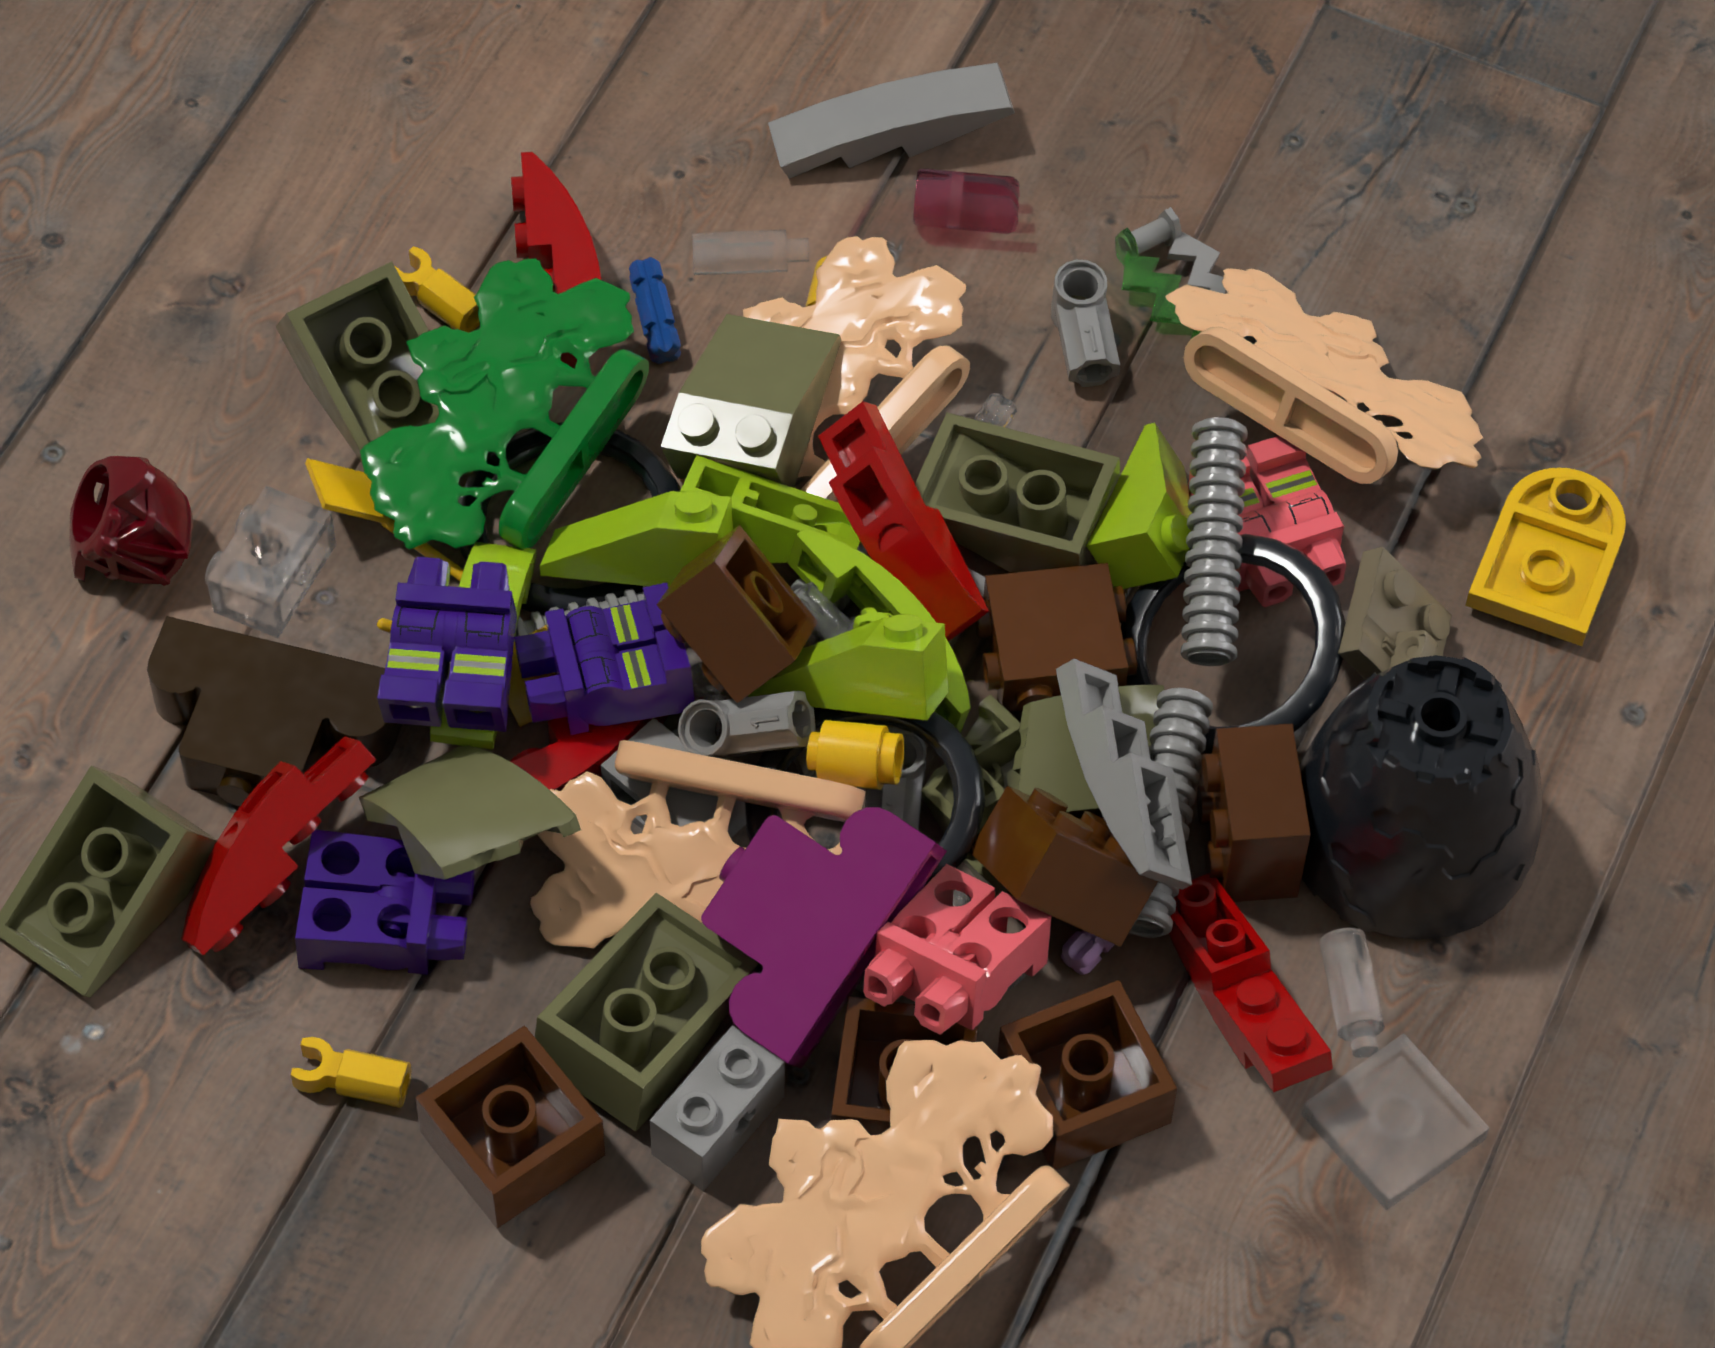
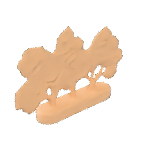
M855 236L847 237L837 242L822 265L816 270L818 286L816 289V303L814 305L802 307L796 303H790L781 297L743 309V317L839 334L842 339L797 477L812 476L801 490L838 502L828 483L836 476L835 470L829 459L824 461L814 455L813 450L814 432L825 419L832 415H845L860 404L867 396L871 379L877 374L901 377L903 380L877 408L902 455L957 395L967 380L970 371L968 359L950 346H938L932 349L915 367L912 366V351L915 346L926 339L951 335L963 326V306L959 298L966 292V284L938 265L916 270L901 277L894 276V257L887 247V240L883 237H871L862 240ZM888 340H895L899 343L901 351L897 358L885 348ZM679 479V481L684 484L685 480Z
M1230 268L1223 270L1224 278L1222 284L1228 292L1226 294L1184 285L1165 296L1170 303L1176 306L1175 313L1179 317L1180 323L1192 330L1201 332L1190 339L1184 351L1185 368L1191 379L1206 391L1346 478L1359 484H1371L1390 472L1395 465L1398 447L1410 462L1423 468L1436 470L1450 462L1469 468L1478 466L1477 461L1482 457L1473 445L1480 441L1483 436L1480 433L1479 425L1471 417L1472 409L1464 394L1458 390L1430 381H1407L1388 378L1380 370V367L1388 364L1389 361L1383 348L1373 342L1377 335L1372 321L1338 312H1332L1321 317L1307 315L1297 302L1294 292L1269 274L1256 269L1244 271ZM1252 336L1257 342L1252 344L1244 339V337ZM1358 403L1364 404L1369 408V411L1364 413L1357 408ZM1375 415L1394 417L1401 420L1403 426L1386 427L1381 420H1376L1372 417ZM1407 432L1413 437L1411 439H1404L1396 433Z
M622 740L619 743L615 760L616 771L623 776L652 783L650 793L635 804L629 805L618 800L611 788L600 776L588 771L576 779L569 780L561 791L550 789L576 814L581 830L566 837H563L561 833L543 831L537 834L545 845L565 864L564 871L551 875L539 892L531 897L530 905L532 911L541 921L539 930L545 940L553 945L594 949L605 938L617 934L655 893H658L702 922L701 916L723 884V881L719 879V875L725 862L740 847L732 841L728 833L730 818L736 800L779 809L784 821L813 839L804 826L806 820L816 816L845 822L854 812L862 809L866 791L825 779ZM669 787L717 796L718 800L714 817L706 822L696 821L683 826L672 824L666 802ZM647 815L642 833L633 834L631 824L634 818ZM840 842L828 850L835 855H840L842 853Z
M935 1040L904 1041L898 1047L886 1080L887 1102L890 1106V1128L882 1134L870 1135L858 1120L853 1119L830 1120L823 1128H815L809 1121L778 1119L776 1133L772 1138L769 1166L777 1173V1178L784 1187L783 1201L781 1203L761 1204L758 1206L739 1204L732 1212L708 1228L701 1239V1254L707 1259L704 1272L706 1282L710 1287H719L736 1295L756 1292L760 1297L753 1321L750 1345L753 1348H842L843 1325L853 1311L875 1310L884 1320L866 1337L859 1348H911L1052 1208L1070 1187V1184L1051 1166H1041L1011 1194L997 1192V1173L1003 1156L1009 1154L1025 1156L1042 1150L1053 1137V1116L1042 1106L1036 1096L1041 1067L1038 1064L1029 1063L1022 1055L1000 1059L983 1041L968 1042L960 1040L949 1045L941 1044ZM995 1131L1001 1133L1005 1139L1004 1145L998 1152L991 1145V1133ZM973 1136L979 1138L986 1164L980 1162L974 1168L981 1175L980 1179L976 1180L970 1175L963 1162V1144L967 1138ZM957 1172L962 1178L963 1184L956 1187L946 1184L943 1176ZM951 1194L971 1195L982 1210L983 1222L950 1254L925 1231L924 1217L928 1209L943 1196ZM921 1251L936 1268L897 1306L887 1297L879 1271L886 1262L904 1258L910 1252ZM848 1280L862 1293L852 1299L845 1297L839 1291V1283Z

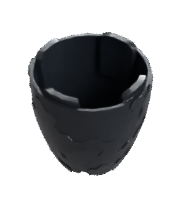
M1434 655L1412 658L1379 674L1375 672L1338 704L1314 737L1306 755L1303 757L1300 772L1311 836L1302 880L1314 896L1318 895L1330 908L1339 914L1340 919L1367 933L1374 931L1392 937L1419 940L1450 937L1478 927L1508 904L1521 888L1528 871L1534 863L1542 823V787L1536 749H1532L1516 710L1501 688L1502 684L1483 666L1465 657L1458 659Z

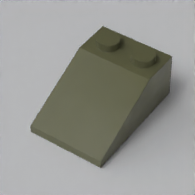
M392 261L286 313L276 325V329L304 381L361 463L360 450L362 447L393 428L410 425L417 427L436 421L439 415L438 406L422 400L417 381L423 372L422 367L413 362L406 342L419 337L422 333L429 330Z
M726 314L679 391L661 444V449L676 478L686 479L694 459L698 455L794 488L842 339L840 335Z
M946 412L915 485L925 505L940 510L956 543L1010 573L1095 564L1096 560L1086 545L1120 477V459L1117 456Z
M91 765L1 909L0 938L74 990L90 998L187 897L200 876L217 839L128 779Z
M655 893L537 1016L535 1038L584 1097L634 1131H637L676 1089L729 1013V998L734 986L743 977L755 972L757 973L760 963L708 929L702 922L658 893Z

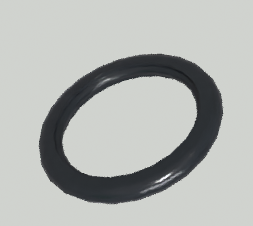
M534 428L513 436L506 446V460L509 468L513 470L520 464L540 456L552 438ZM616 429L600 452L601 455L612 457L631 468L641 477L652 497L669 491L680 492L681 490L679 483L667 464L643 442ZM489 452L487 454V464L499 466L500 459L495 452ZM483 470L473 471L464 487H485L483 485L485 479L488 477L495 481L497 480V475ZM472 495L461 496L458 503L462 506H470L477 498ZM491 497L481 502V510L485 517H487V507ZM486 519L483 534L476 542L490 543L486 529ZM474 544L460 547L466 562ZM531 582L527 602L522 604L521 609L529 612L539 611L541 615H545V612L553 607L563 608L566 611L568 610V604L576 602L579 607L586 606L587 599L593 597L596 598L598 603L605 601L606 594L614 593L617 598L623 597L624 591L630 588L635 593H640L643 586L605 582L600 585L579 589L551 588Z
M1243 534L1241 535L1242 547L1236 552L1242 558L1241 563L1266 567L1284 576L1302 594L1310 607L1315 626V650L1309 670L1298 689L1279 708L1261 719L1238 726L1216 727L1209 725V731L1204 735L1206 747L1201 754H1212L1216 729L1293 723L1294 732L1297 731L1322 706L1337 681L1343 660L1338 653L1346 624L1339 596L1325 572L1302 551L1277 539ZM1184 562L1177 578L1140 585L1126 609V622L1121 625L1123 639H1133L1137 660L1136 675L1127 676L1126 686L1154 685L1151 681L1146 661L1147 638L1153 619L1165 599L1181 583L1185 582L1184 574L1187 569L1191 568L1187 566L1186 562Z
M814 707L816 729L814 732H820L825 720L892 725L914 733L932 746L944 761L952 780L954 803L950 823L939 843L947 852L924 887L946 864L957 868L967 857L980 831L986 802L983 772L972 746L959 730L935 711L928 720ZM806 747L765 751L762 753L756 766L786 772L790 764ZM745 802L746 831L750 842L769 816H777L776 808Z

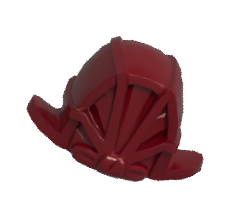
M109 456L94 462L84 473L70 512L69 546L74 577L85 582V568L87 565L102 572L106 578L112 580L121 579L132 583L161 584L166 586L170 584V579L179 571L184 559H188L193 528V516L188 498L177 486L176 482L161 470L152 466L148 458ZM98 482L102 486L95 502L94 489Z

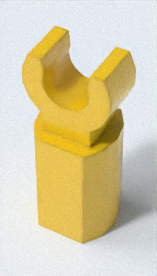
M413 246L409 250L410 265L417 271L404 273L395 266L410 296H417L420 305L452 329H459L465 332L474 331L480 325L479 308L474 299L476 294L440 268L435 270L432 267V260L429 254L423 249Z
M302 1038L300 1044L302 1056L316 1059L321 1064L311 1071L292 1068L291 1079L295 1088L302 1092L315 1093L330 1087L335 1088L338 1095L399 1108L403 1107L411 1082L412 1068L410 1062L345 1049L343 1053L335 1052L330 1044L321 1038Z

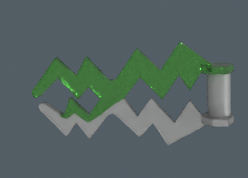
M1170 207L1164 210L1158 216V219L1131 232L1128 228L1122 230L1115 237V249L1117 258L1124 266L1121 290L1157 294L1150 321L1181 324L1179 317L1175 313L1176 306L1170 303L1165 296L1179 288L1182 275L1155 273L1154 270L1160 258L1139 256L1140 253L1164 242L1166 246H1172L1167 259L1195 262L1187 285L1225 294L1226 289L1222 284L1224 277L1210 273L1219 258L1220 252L1182 232L1179 218ZM1193 330L1191 339L1201 332ZM1252 336L1244 337V339L1252 344L1257 342Z

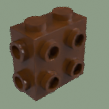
M1108 563L985 576L983 600L989 612L975 622L977 637H988L990 653L983 654L984 680L987 691L997 690L999 703L1010 713H1022L1023 706L1030 702L1060 696L1061 692L1056 668L1073 659L1115 674L1118 687L1126 686L1127 676L1136 675L1137 660L1134 641L1132 638L1123 639L1120 623L1126 622L1124 590L1122 586H1112Z

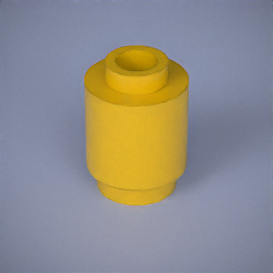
M825 720L820 732H811L809 736L806 755L808 770H815L817 778L856 788L881 790L884 784L897 785L900 781L904 762V738L900 733H890L888 727L884 725Z

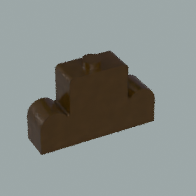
M166 616L148 660L147 673L157 713L167 722L174 725L187 726L179 746V755L186 785L194 790L218 795L233 805L241 806L253 789L280 761L295 765L304 774L344 736L359 740L376 758V761L368 768L378 766L391 754L402 724L384 723L377 696L381 675L385 673L384 667Z

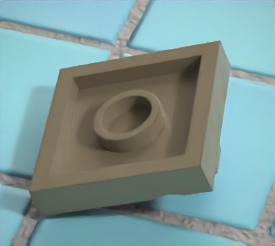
M1384 547L1363 551L1338 654L1364 679H1367L1375 672L1379 674L1412 658L1434 655L1443 656L1452 615Z

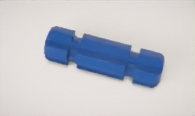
M652 257L645 260H635L629 266V278L632 290L636 294L635 302L644 337L647 338L646 345L649 357L656 364H662L666 361L674 362L681 355V343L678 331L674 327L675 319L667 288L662 281L664 277L660 262Z

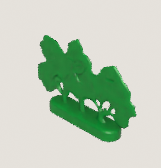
M535 258L524 259L516 263L507 260L498 262L489 269L478 292L474 296L479 308V329L465 332L459 329L453 330L444 325L422 333L417 338L406 341L413 362L422 367L423 372L417 379L422 400L437 405L439 415L434 423L417 427L410 425L393 428L364 445L360 450L364 473L372 481L370 496L374 502V509L395 520L394 537L403 541L407 549H413L430 540L444 542L454 548L474 544L484 531L486 517L481 510V502L496 493L506 490H513L514 493L509 498L500 516L498 530L502 540L521 550L532 548L538 542L635 404L646 383L649 373L648 360L629 350H618L612 354L596 376L592 375L589 357L599 348L625 341L634 332L632 315L625 307L630 301L629 292L594 278L557 294L553 292L551 276L543 269L539 260ZM568 352L575 356L577 359L575 368L560 361L562 353ZM558 386L587 388L562 425L549 419L553 391ZM534 428L552 439L527 474L511 470L506 460V446L508 442L521 429ZM488 452H495L500 459L499 466L487 464ZM483 470L497 475V480L495 481L487 477L483 482L485 487H461L458 484L459 478L464 473ZM472 495L477 498L470 506H462L458 503V499L461 496Z

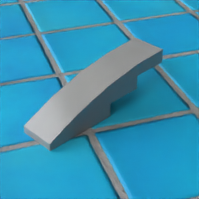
M998 63L941 70L882 83L817 103L768 122L780 167L788 179L839 157H842L847 166L851 168L901 146L910 158L1014 114L1015 111L1001 68Z
M1073 659L1056 668L1067 726L1085 780L1111 833L1139 875L1182 890L1191 886L1192 881L1173 768L1150 759L1145 722L1122 713L1117 676L1077 659Z

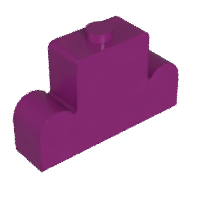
M879 807L863 808L854 812L845 821L840 832V847L842 848L840 855H835L776 815L769 816L747 848H737L727 859L719 875V879L723 881V884L701 916L702 923L708 929L763 966L761 973L755 972L745 976L734 986L729 998V1012L734 1024L744 1034L786 1063L802 1069L845 1005L848 997L851 996L863 978L865 969L875 957L877 931L887 922L891 923L897 914L922 890L947 852L939 844L893 813Z

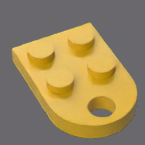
M1548 468L1531 473L1521 479L1512 488L1505 501L1469 590L1465 606L1583 646L1625 533V514L1618 497L1604 482L1576 469ZM1565 493L1576 494L1582 497L1588 506L1580 510H1571L1562 506L1556 497Z

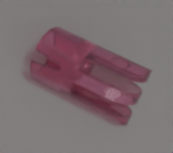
M919 169L916 177L913 223L917 226L1009 234L1015 231L1018 225L1019 181L1012 176Z

